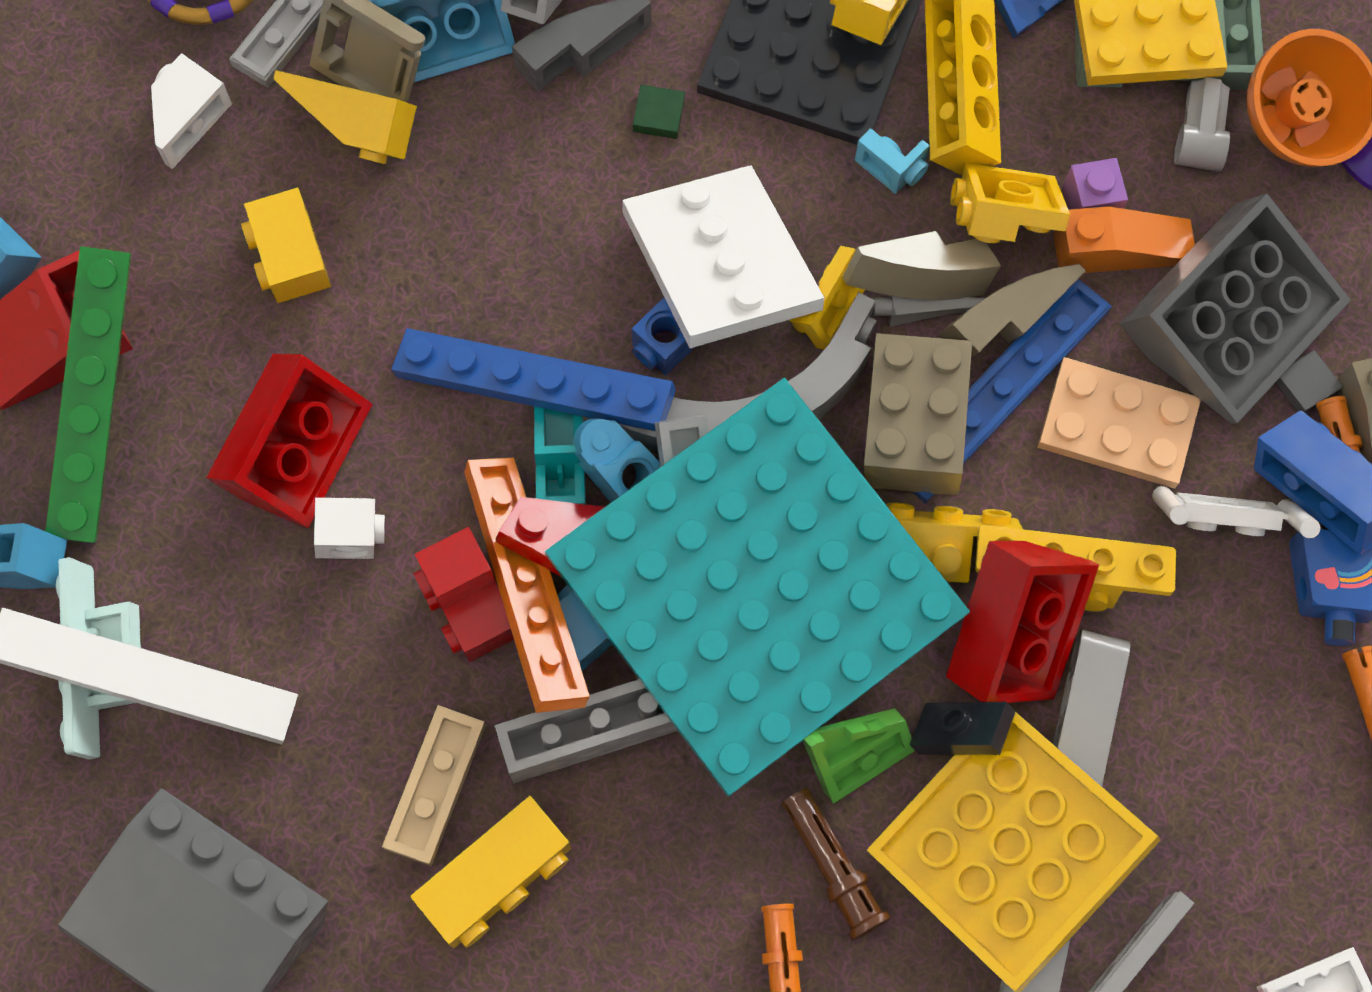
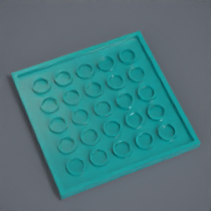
M785 377L545 550L546 557L727 797L735 793L798 745L805 737L836 716L970 613L969 609Z

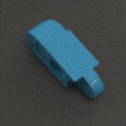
M589 419L580 424L575 432L574 445L577 451L575 455L581 461L579 465L610 503L660 468V462L640 441H634L615 420ZM631 463L636 470V479L633 485L627 489L622 481V473L625 467Z

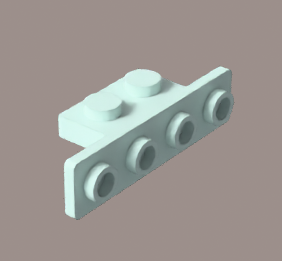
M70 557L59 559V576L56 579V592L60 599V625L141 648L139 605L123 602L95 608L94 570L92 566ZM59 680V689L63 699V721L60 726V736L64 744L65 753L85 759L99 758V710L136 702Z

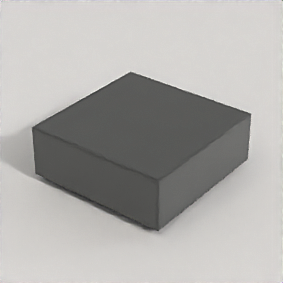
M1315 350L1294 362L1275 382L1296 411L1299 412L1301 410L1305 414L1314 409L1316 403L1335 396L1343 388Z

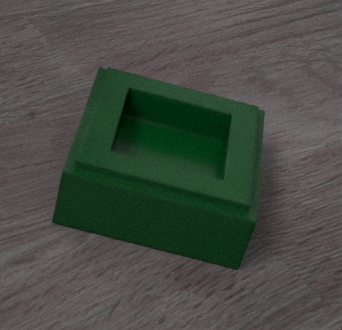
M640 85L633 120V132L677 139L685 102V91Z

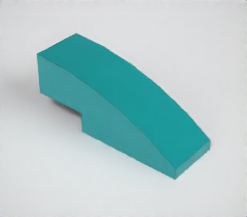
M534 406L536 499L586 504L585 471L579 465L581 461L575 455L577 451L574 445L575 432L580 424L584 422L583 416Z

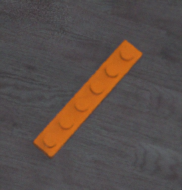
M514 457L468 460L464 474L536 713L585 708L590 696L550 570L495 542L499 529L520 497H526Z

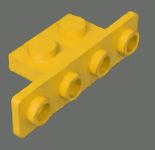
M906 503L886 504L942 577L948 582L969 583L973 536H978L980 526L989 525L1023 529L1019 520L1011 518L1012 514L1004 510L986 509L982 511V515L963 514L962 509L952 506L934 507V512L914 511L915 507Z
M982 525L978 530L975 568L977 573L980 571L981 561L989 541H1027L1089 559L1099 564L1085 607L1086 611L1098 612L1107 608L1113 609L1123 591L1171 596L1175 590L1176 550L1173 547Z

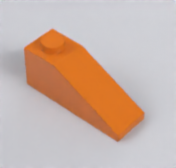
M1116 207L1070 209L1066 231L1054 230L1053 232L1058 268L1080 264L1086 270L1084 273L1175 266L1195 245L1191 219Z

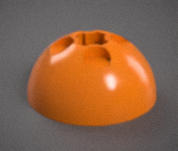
M1305 29L1285 36L1265 52L1251 75L1247 89V112L1253 131L1261 143L1275 156L1299 166L1324 167L1341 163L1351 158L1372 137V64L1370 60L1351 40L1329 30Z

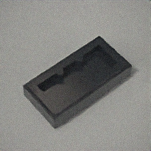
M1007 702L925 703L909 745L918 754L1000 755L1016 711Z

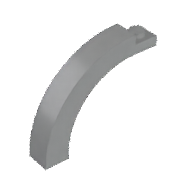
M859 292L828 346L806 369L788 381L818 420L845 396L855 384L868 362L871 348L866 346L878 321L872 318L876 300ZM762 393L737 400L717 402L694 401L673 397L666 420L705 415L707 416L708 430L710 432ZM619 424L634 441H640L648 450L658 452L656 431Z

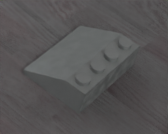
M1266 193L1234 204L1119 324L1151 362L1228 422L1237 424L1351 299Z
M161 788L124 829L58 924V929L148 992H271L324 926L328 900Z

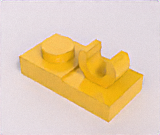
M840 246L830 264L825 268L823 276L818 283V287L824 296L823 310L789 320L798 332L806 333L818 349L824 350L828 346L858 292L863 294L865 291L864 289L847 285L842 278L856 251L854 248Z

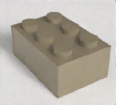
M876 333L863 477L872 488L910 492L923 491L933 494L959 496L963 474L972 341Z

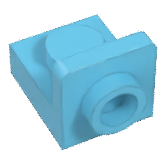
M870 128L858 140L855 161L896 194L906 183L914 186L926 173L929 167L926 160L930 145L922 140L905 157L899 146L892 139L886 136L881 137Z

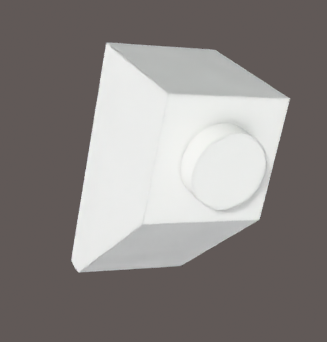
M182 53L172 64L165 65L159 71L155 82L151 85L155 145L164 163L173 169L232 105L224 84Z

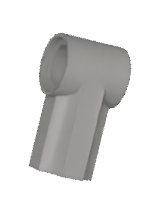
M1205 77L1202 80L1191 81L1187 91L1184 124H1182L1175 145V165L1216 172L1222 171L1230 143V132L1225 131L1230 87L1224 85L1222 80Z

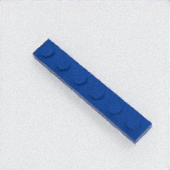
M406 328L391 369L395 376L400 379L593 419L615 420L618 424L656 431L654 422L666 421L676 391L673 381Z

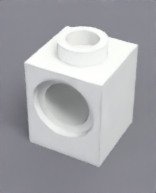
M315 498V558L374 559V544H384L385 515L375 514V499Z

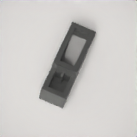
M616 0L590 6L562 16L533 31L512 46L514 66L537 91H540L571 66L585 77L651 26V2L649 0Z

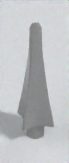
M891 295L889 297H872V299L876 300L872 316H889V327L918 320L963 313L985 298L965 297L961 299L925 300L901 298Z

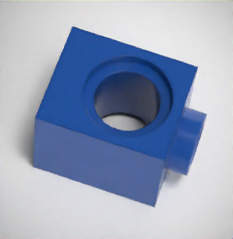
M665 297L631 329L632 346L634 347L632 352L635 357L648 369L652 370L656 366L664 375H667L695 348H689ZM660 331H670L677 336L674 341L669 343L658 342L653 337Z

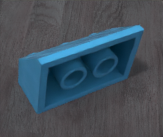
M368 0L425 36L424 46L420 49L421 57L414 82L513 53L512 46L515 44L507 13L501 11L502 0Z

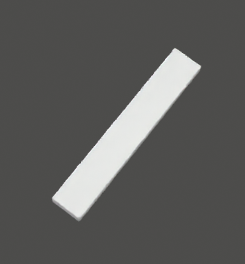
M2 608L0 612L1 664L281 745L284 742L298 697L296 693L6 608Z

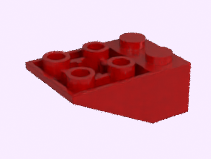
M79 251L37 269L0 299L1 410L64 382ZM124 329L122 330L120 355L133 349Z

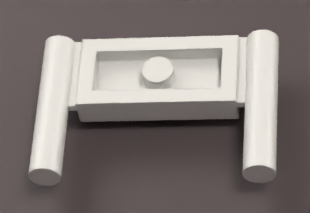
M1165 486L1157 487L1152 494L1154 502L1172 522L1178 525L1187 522V527L1196 530L1216 531L1217 524L1236 526L1235 531L1241 534L1264 536L1265 529L1281 531L1284 519L1306 538H1314L1320 532L1319 522L1290 499H1284L1278 505H1275L1273 502L1179 492L1175 495Z

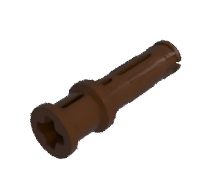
M805 788L785 799L781 806L792 820L806 848L823 874L829 886L826 889L828 893L826 897L830 903H836L851 928L848 933L850 939L855 941L888 922L891 916L888 911H881L867 887L869 878L866 873L854 869L833 830L817 806L810 789Z

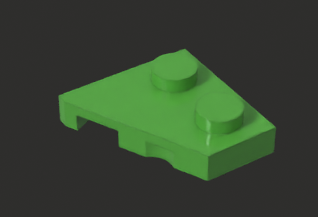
M895 708L819 727L803 739L822 790L833 804L915 751L909 745L912 738L906 720Z

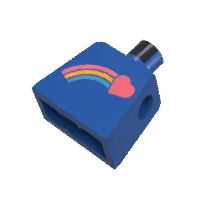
M1320 529L1319 534L1314 538H1306L1301 533H1296L1289 541L1299 614L1307 617L1325 618L1324 643L1332 646L1354 645L1356 622L1368 623L1372 620V548L1360 555L1330 530Z

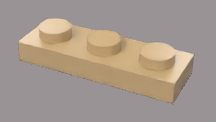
M439 705L437 706L383 842L382 848L384 850L432 866L485 730V721Z

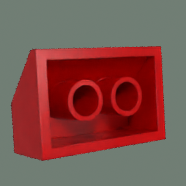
M273 353L206 478L242 501L304 528H309L315 517V498H325L373 404L304 355Z
M989 541L981 561L980 571L971 599L967 605L970 613L964 618L946 677L981 702L1011 703L1054 699L1099 564L1089 559L1027 541Z

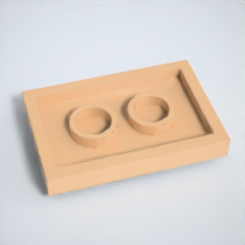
M1064 357L1059 367L1037 448L1175 489L1180 482L1201 400L1191 394Z

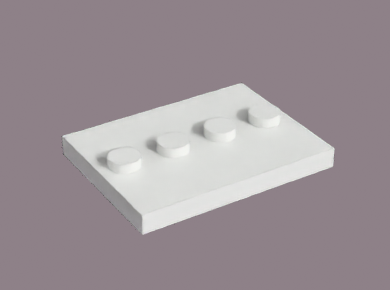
M752 165L623 200V215L689 348L823 310L824 296Z

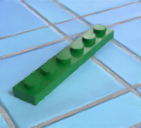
M80 246L45 532L65 540L95 543L97 542L132 254Z

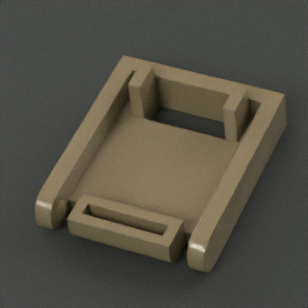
M323 0L309 66L341 86L407 102L412 92L421 57L420 49L424 46L425 36L368 0ZM351 19L345 50L334 44L337 27Z

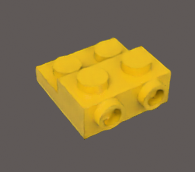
M965 163L962 178H955L952 185L950 203L952 206H958L956 224L966 226L968 235L973 236L979 241L986 243H998L1000 240L1015 242L1019 225H1023L1026 229L1037 233H1047L1050 229L1066 231L1070 212L1055 176Z

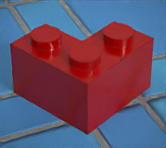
M469 527L414 554L421 569L414 572L413 575L431 611L433 612L439 608L442 609L449 624L441 627V630L453 654L463 650L470 663L514 640L492 570Z

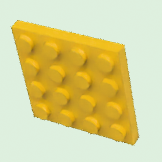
M1015 712L1000 755H954L871 844L867 851L1014 992H1022L1161 840L1157 834Z

